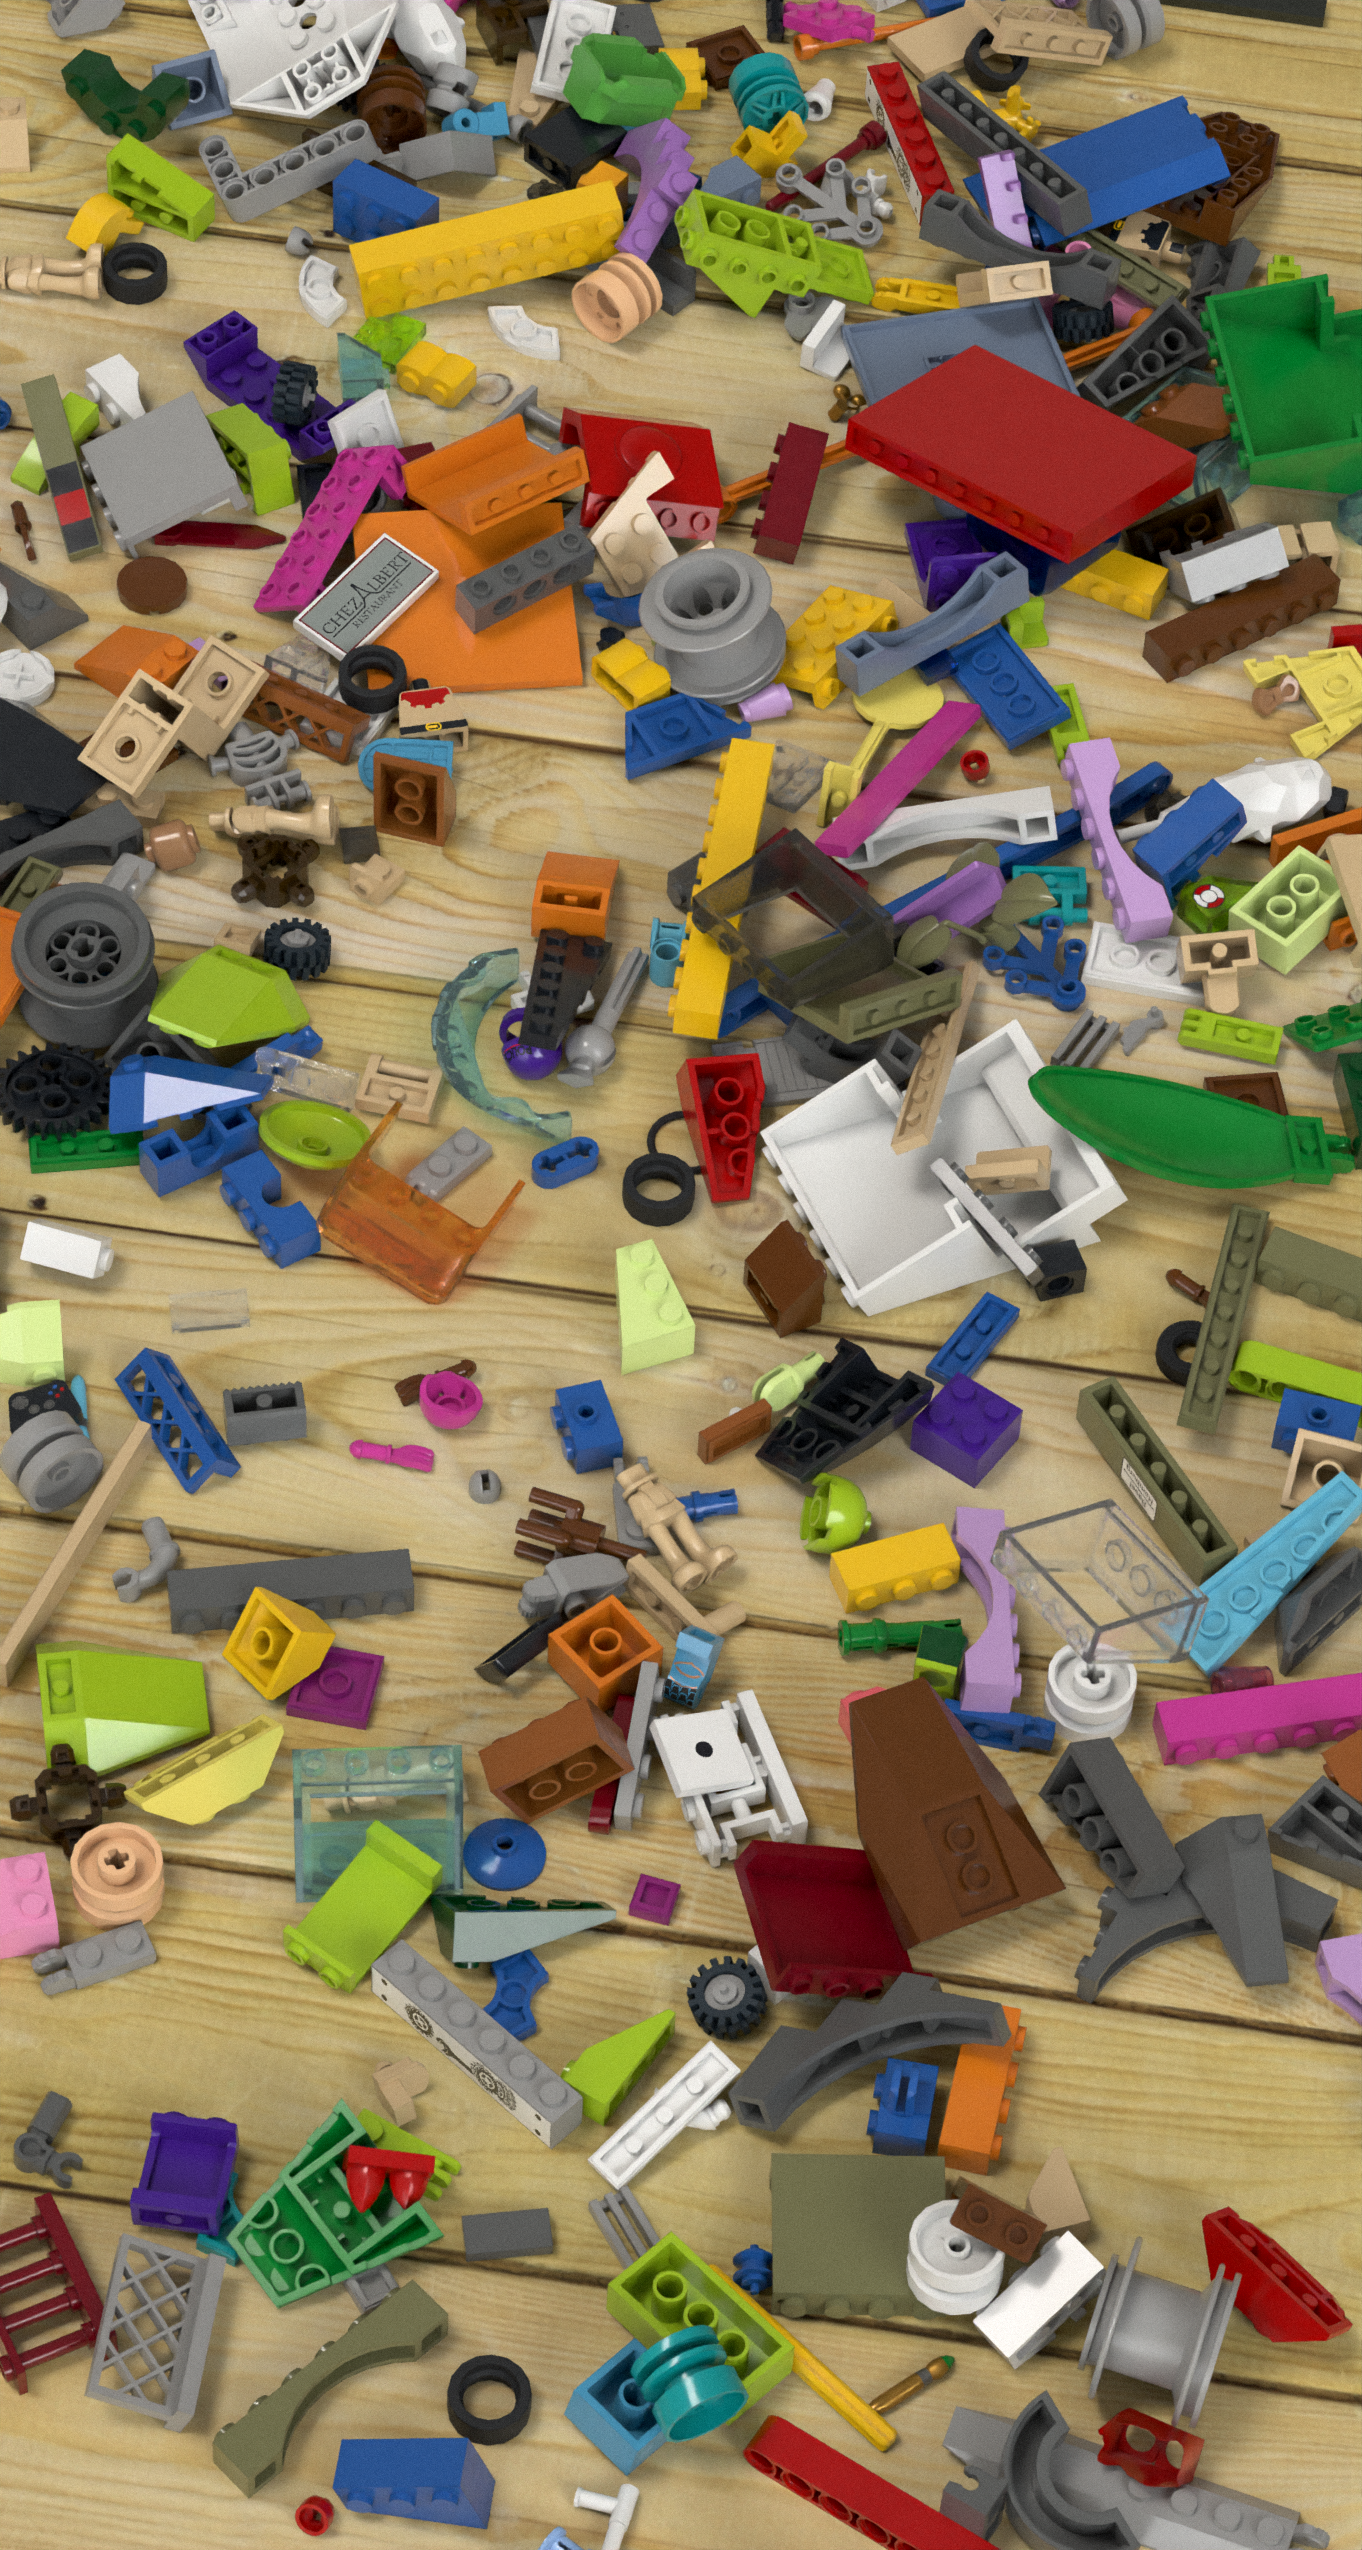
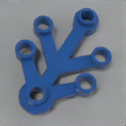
M1050 915L1042 921L1041 934L1043 942L1041 953L1021 932L1020 939L1014 948L1024 958L1005 955V951L998 946H988L983 951L982 964L986 969L991 971L1009 970L1005 975L1004 988L1011 994L1027 993L1050 997L1054 1007L1065 1012L1076 1010L1085 1000L1086 988L1077 978L1080 963L1085 959L1086 944L1080 939H1070L1065 943L1063 957L1066 960L1063 976L1053 966L1058 939L1062 937L1064 930V921L1058 916ZM1026 973L1040 975L1046 982L1028 980ZM1016 980L1020 983H1013L1011 981Z

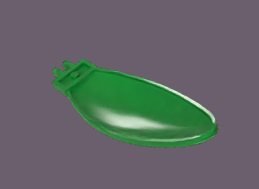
M1050 1065L1039 1069L1037 1073L1028 1079V1087L1032 1097L1050 1117L1065 1129L1100 1152L1127 1166L1172 1182L1217 1189L1254 1188L1282 1183L1291 1179L1293 1183L1329 1185L1333 1174L1351 1173L1356 1168L1354 1156L1347 1154L1352 1150L1350 1138L1344 1135L1325 1134L1322 1117L1282 1116L1256 1105L1204 1089L1110 1070Z

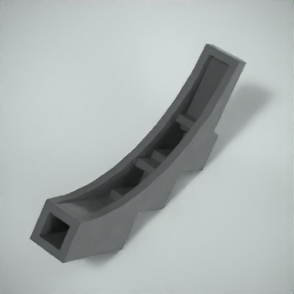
M1273 1869L1283 1941L1316 1952L1319 1942L1324 1939L1334 1921L1338 1899ZM1179 1876L1169 1893L1128 1899L1116 1884L1114 1888L1110 1886L1105 1888L1097 1905V1908L1102 1910L1099 1925L1100 1930L1093 1944L1096 1949L1091 1957L1084 1955L1075 1972L1074 1977L1079 1980L1076 1997L1092 2004L1105 1985L1137 1958L1157 1947L1178 1940L1217 1934L1211 1924L1208 1925L1201 1915L1202 1909L1193 1894H1188L1182 1884L1181 1876Z
M902 1972L877 2005L842 1998L816 2032L781 2025L728 2094L740 2125L776 2132L798 2107L819 2090L844 2075L874 2061L909 2050L945 2044L975 2043L1004 2047L1012 2034L1001 2003L942 1992L938 1978Z

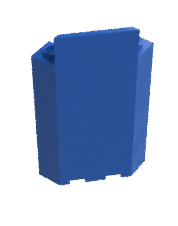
M1179 96L1040 149L1042 153L1087 189L1093 222L1064 237L1023 202L1030 224L1028 228L1033 246L1038 245L1040 251H1046L1053 244L1212 184V186L1224 183L1231 175L1220 146L1214 138H1207L1205 133L1206 126L1196 113L1190 115L1187 108L1188 102L1184 96ZM978 173L964 178L963 182L966 189L991 224L981 174Z

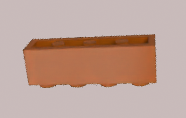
M1002 2005L1012 2034L1004 2047L975 2043L961 2044L938 2145L937 2156L945 2157V2167L987 2176L990 2160H999L1003 2136L997 2135L996 2131L998 2123L1007 2124L1011 2099L1004 2098L1006 2087H1015L1019 2063L1012 2062L1014 2051H1023L1027 2027L1019 2026L1022 2009Z

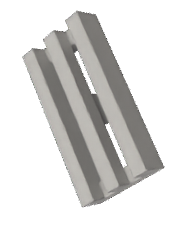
M1087 1008L1051 1056L1050 1065L1076 1067L1074 1066L1075 1063L1084 1054L1099 1031L1104 1034L1079 1066L1092 1068L1119 1033L1120 1024L1113 1021L1110 1025L1106 1023L1107 1017L1100 1015L1096 1018L1093 1016L1094 1011ZM1088 1026H1090L1091 1028L1088 1030V1032L1085 1034V1036L1082 1038V1040L1079 1042V1044L1076 1046V1048L1073 1050V1052L1070 1054L1067 1060L1063 1061L1067 1054L1070 1052V1050L1073 1048V1046L1076 1044V1042L1079 1040V1038L1082 1036V1034L1085 1032V1030L1088 1028Z
M628 2185L619 2188V2193L613 2195L610 2192L604 2195L603 2200L598 2202L597 2199H594L588 2205L589 2212L624 2270L633 2264L634 2261L606 2216L605 2211L610 2210L638 2258L646 2253L647 2250L622 2210L621 2204L625 2206L649 2248H652L660 2241Z

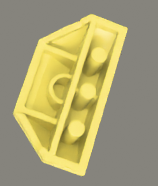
M261 1714L253 1718L251 1722L240 1724L220 1733L148 1773L137 1781L133 1787L124 1791L125 1798L146 1812L194 1826L195 1824L208 1822L215 1817L218 1811L231 1804L245 1801L252 1792L264 1785L284 1734L283 1726L265 1714Z

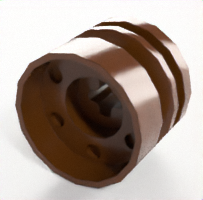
M382 65L373 68L366 85L357 90L358 119L368 124L382 153L400 152L399 144L426 136L425 85L421 77L410 68L400 65Z

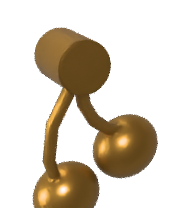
M837 384L833 388V394L839 400L828 411V416L833 421H838L847 410H858L860 406L866 404V400L863 395L855 394L851 397L850 401L857 407L848 406L847 399L851 395L850 389L844 384Z

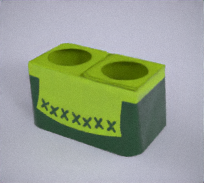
M924 1624L922 1626L914 1663L913 1680L925 1677L944 1703L946 1698L956 1700L958 1695L964 1654L968 1650L969 1641L967 1637L957 1632Z

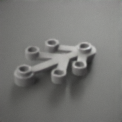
M833 158L826 163V176L830 180L832 198L804 179L802 171L798 166L786 163L778 168L776 171V185L781 192L791 194L798 191L821 207L803 210L800 206L792 204L784 209L783 215L789 216L792 213H796L799 215L796 219L815 223L812 225L813 233L824 232L825 235L821 238L831 241L853 240L862 248H871L881 240L883 225L878 218L871 216L869 196L871 195L872 188L871 181L867 177H856L851 184L852 195L857 198V216L848 210L846 206L843 180L846 175V167L841 159ZM833 167H838L841 169V171L833 173L830 171V169H832ZM788 173L794 174L791 178H786L783 175ZM859 185H864L867 187V189L864 191H859L856 189V187ZM839 220L846 226L829 229L826 224L816 222ZM871 228L872 230L869 232H863L861 229Z

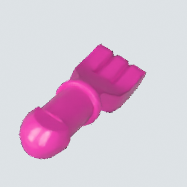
M356 1440L349 1446V1452L357 1459L367 1458L385 1461L386 1464L392 1462L425 1472L432 1470L435 1455L433 1450L418 1445L392 1448L391 1444L386 1446Z

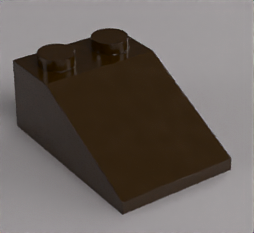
M1220 486L1126 530L1135 557L1163 567L1159 552L1170 550L1172 555L1181 554L1193 550L1191 543L1202 540L1204 546L1223 539V534L1241 528L1236 513Z

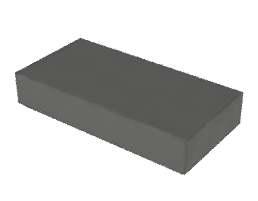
M548 2208L462 2216L466 2262L553 2254Z

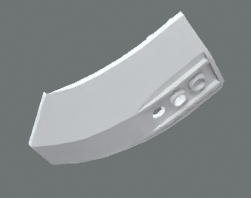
M188 0V3L210 50L215 49L231 108L311 119L366 85L398 11L400 1L305 0L298 7H294L298 0ZM310 16L317 17L313 27L302 29L305 19Z

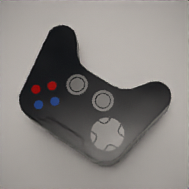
M54 1380L33 1389L16 1392L8 1400L11 1434L28 1420L42 1413L54 1410L67 1412L77 1424L84 1418L80 1405L63 1380Z

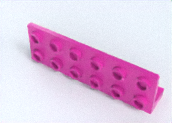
M394 445L348 448L338 454L334 466L327 478L322 482L314 501L307 508L298 529L292 534L290 543L282 557L276 562L275 569L270 578L260 590L259 597L253 606L258 613L296 610L300 614L326 589L322 581L377 484L380 485L391 500L403 498L406 487L401 466L408 462Z

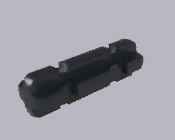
M766 0L767 39L770 42H781L784 39V0Z

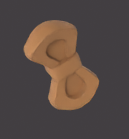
M1284 674L1276 686L1270 687L1268 690L1263 688L1254 689L1252 695L1253 708L1261 715L1268 716L1276 706L1283 702H1296L1300 695V685L1295 678Z

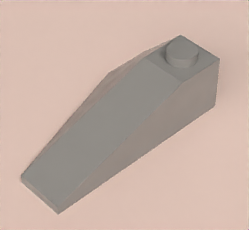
M46 0L51 3V10L47 13L48 21L55 33L61 38L106 29L112 21L120 16L123 6L126 4L124 0Z

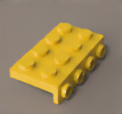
M830 585L786 630L785 659L780 671L770 683L779 684L783 682L786 687L811 693L815 707L825 709L846 687L838 679L835 647L862 631L877 633L898 630L899 621L894 601Z

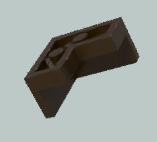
M476 0V27L496 66L503 65V46L528 41V29L523 19L548 14L549 3L547 0Z

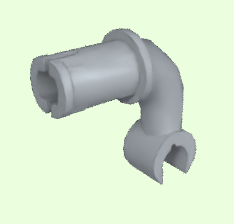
M161 1517L149 1518L141 1526L150 1549V1564L137 1572L128 1567L120 1568L112 1575L120 1602H133L140 1597L143 1589L162 1583L167 1579V1571L173 1570L177 1563L180 1547L176 1542L172 1541Z

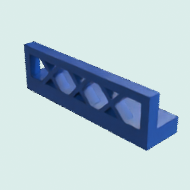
M145 1347L114 1379L139 1419L151 1424L154 1443L186 1492L194 1494L213 1473L231 1478L241 1468L169 1355ZM141 1370L146 1374L144 1392L136 1391L131 1384V1381ZM154 1398H161L164 1403L161 1420L154 1419L151 1415ZM171 1426H179L182 1431L179 1448H172L169 1443ZM189 1454L197 1455L203 1464L192 1477L187 1472Z

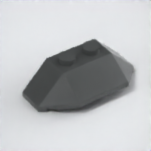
M1355 1546L1329 1556L1319 1566L1315 1564L1302 1578L1301 1583L1292 1589L1276 1606L1277 1613L1274 1629L1279 1673L1286 1677L1362 1607V1548Z

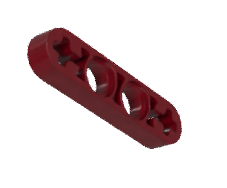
M619 1694L612 1721L622 1729L627 1744L635 1697ZM621 1777L595 1790L589 1815L588 1832L609 1835Z

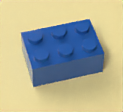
M355 159L333 180V232L356 243L439 223V197L358 159Z

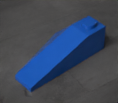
M133 1054L123 1058L110 1076L109 1130L111 1134L148 1130L158 1127V1119L179 1114L180 1120L183 1121L193 1118V1114L201 1112L209 1106H212L215 1111H222L264 1099L271 1089L274 1080L269 1075L158 1055L143 1057L141 1054Z

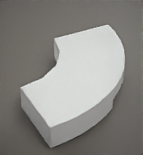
M310 255L303 264L299 275L300 300L308 314L318 323L328 328L347 310V300L339 295L333 286L339 277V268Z
M521 305L488 306L490 326L504 344L519 353L533 358L560 360L558 328L546 327L535 323L525 315Z

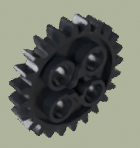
M48 1042L45 1050L42 1051L35 1045L31 1046L32 1054L29 1055L18 1051V1061L7 1058L6 1068H0V1116H2L3 1125L12 1124L14 1133L26 1129V1138L29 1139L35 1133H40L42 1141H45L49 1134H54L57 1141H61L63 1133L67 1132L71 1137L77 1138V1129L81 1128L89 1133L91 1132L90 1122L101 1125L103 1123L102 1115H109L112 1068L105 1066L104 1058L95 1060V1052L93 1050L83 1055L81 1045H77L70 1051L67 1050L66 1042H63L59 1049H53L52 1044Z

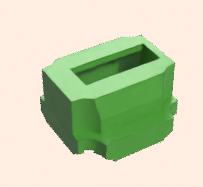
M592 33L583 37L580 45L574 46L570 57L573 64L562 93L582 119L592 120L600 124L640 127L663 118L670 120L676 102L682 101L686 84L685 77L666 52L661 51L660 53H655V55L647 53L648 50L635 37Z

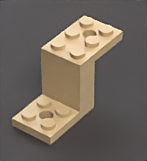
M210 635L173 690L141 669H138L77 759L138 799L176 742L208 763V755L215 756L270 674L256 663ZM220 676H227L228 684L226 688L221 692H213L212 686L214 681ZM127 741H135L136 746L133 754L128 757H121L120 749L122 745Z

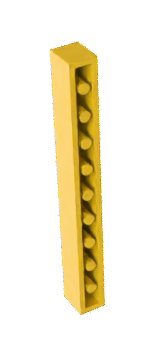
M732 738L729 752L722 751L719 773H723L724 777L716 778L713 799L719 801L718 805L711 804L708 826H713L712 831L705 830L702 852L707 853V858H699L696 879L702 881L701 885L694 884L691 906L696 907L695 912L688 911L685 934H690L689 940L682 939L679 961L684 962V967L677 966L675 971L673 989H679L678 995L671 994L667 1017L674 1018L673 1033L718 1039L772 774L775 744Z

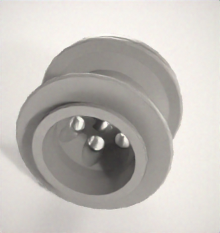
M701 549L672 560L656 572L645 586L639 601L638 612L640 622L646 634L656 642L654 661L668 670L671 676L670 690L675 695L683 693L694 698H703L707 703L717 706L729 705L754 695L766 687L780 671L786 654L785 626L778 612L770 606L772 600L770 577L766 569L755 558L733 549Z
M1139 2236L1135 2240L1127 2267L1118 2263L1119 2255L1112 2254L1077 2369L1084 2371L1086 2365L1096 2366L1088 2392V2398L1091 2400L1095 2397L1104 2369L1171 2390L1175 2409L1171 2425L1176 2427L1180 2415L1191 2418L1189 2427L1195 2429L1242 2274L1236 2272L1233 2281L1223 2278L1226 2266L1224 2263H1221L1216 2277L1201 2292L1134 2270L1143 2242L1142 2237Z

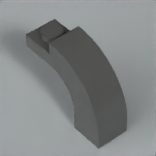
M795 1013L782 1037L784 1041L806 1057L803 1065L806 1070L833 1084H836L868 1062L876 1059L897 1085L911 1076L923 1050L896 1028L887 1031L876 1039L858 1040L846 1044Z

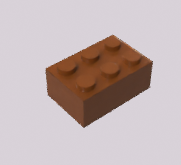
M587 1696L568 1702L562 1709L544 1718L535 1719L527 1727L509 1736L498 1738L492 1745L478 1751L490 1792L526 1824L635 1770L622 1729Z

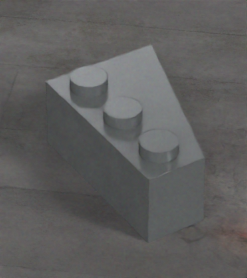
M1322 1775L1268 1829L1270 1853L1362 1889V1806Z

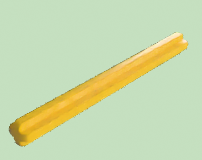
M708 2265L795 2347L792 2366L794 2373L878 2450L885 2451L895 2442L898 2433L894 2427L717 2265Z

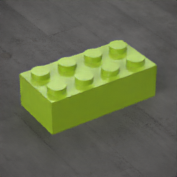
M672 2231L608 2284L606 2310L647 2349L669 2335L689 2327L706 2325L713 2328L719 2340L718 2345H722L727 2355L724 2365L734 2367L749 2395L745 2406L734 2417L725 2422L728 2426L792 2372L795 2347Z

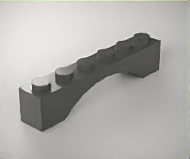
M938 189L924 205L919 239L927 241L936 247L945 248L962 255L964 258L973 259L992 268L1049 260L1052 291L1054 293L1065 295L1089 307H1095L1100 310L1104 308L1116 292L1121 259L1092 248L1079 252L1053 253L1024 246L1008 238L990 225L977 212L969 200Z
M118 799L107 805L100 806L95 811L78 819L71 820L44 835H39L12 850L3 852L0 855V899L29 856L60 868L94 864L113 866L123 852L136 855L144 851L143 826L122 801Z

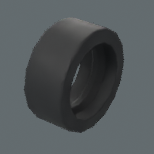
M984 28L975 35L965 50L963 59L965 71L970 79L980 88L991 92H1004L1015 85L1028 67L1029 57L1009 54L1014 66L1010 73L992 71L984 64L979 53L980 48L983 45H991L995 37L987 28Z
M138 242L125 243L110 250L104 258V287L107 293L116 301L136 305L149 303L159 298L167 288V261L164 254L155 246ZM132 267L144 268L153 272L150 276L142 279H127L119 276L117 273Z
M380 645L359 646L348 652L341 660L338 671V685L341 698L348 706L367 714L384 713L399 705V694L406 691L407 670L404 660L396 651ZM368 669L383 670L394 678L391 684L375 690L363 689L351 681L355 674Z
M665 1153L646 1154L635 1159L626 1168L623 1177L622 1198L624 1208L632 1218L643 1224L655 1227L669 1226L683 1220L691 1212L695 1200L696 1182L692 1169L680 1158ZM660 1178L678 1185L681 1193L670 1200L656 1201L639 1194L636 1187L649 1179Z
M492 2354L476 2356L461 2364L451 2376L447 2390L449 2420L457 2433L464 2438H469L473 2443L486 2446L503 2444L518 2436L528 2423L532 2403L530 2381L523 2369L510 2359ZM492 2380L501 2382L515 2393L516 2402L514 2409L511 2413L499 2419L486 2420L477 2418L466 2411L464 2407L463 2397L467 2388L481 2381Z

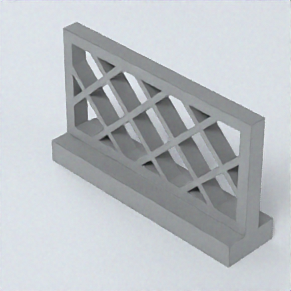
M123 2233L117 2245L84 2396L164 2420L163 2428L180 2433L195 2413L227 2258L210 2253L206 2259ZM128 2250L143 2254L151 2268L135 2275L126 2261ZM173 2264L191 2269L189 2283L177 2288L165 2269ZM156 2274L168 2294L152 2301L140 2281ZM122 2276H124L126 2281L121 2283ZM131 2287L143 2307L127 2314L117 2298L119 2292ZM186 2293L185 2300L182 2297V2294ZM172 2300L182 2317L179 2323L168 2327L157 2307ZM147 2313L159 2333L144 2341L132 2320ZM115 2314L118 2320L112 2322ZM122 2326L134 2346L118 2354L109 2339L111 2331ZM176 2332H178L177 2340L173 2335ZM164 2339L173 2353V2359L171 2362L160 2367L148 2347ZM139 2352L151 2373L135 2380L123 2360ZM106 2353L109 2359L104 2362V2357ZM111 2366L115 2367L126 2385L117 2391L99 2385L101 2372ZM170 2371L169 2378L164 2373ZM156 2379L165 2393L163 2405L148 2401L140 2386Z

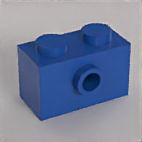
M597 1380L556 1389L555 1406L550 1407V1417L554 1429H561L563 1435L561 1437L562 1452L566 1461L572 1460L576 1474L613 1467V1458L623 1459V1438L602 1381Z
M1285 1388L1271 1448L1292 1454L1299 1428L1354 1441L1362 1406Z

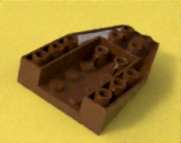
M1221 111L1201 117L1200 120L1206 126L1205 133L1207 138H1214L1219 144L1231 176L1224 183L1212 186V184L1142 211L1167 220L1174 227L1226 247L1272 183L1280 134L1271 131L1264 124H1253L1242 120L1236 113Z
M925 1677L849 1703L858 1835L903 1951L939 1939L953 1931L1010 1910L1014 1911L1047 1899L1066 1889L1007 1781Z

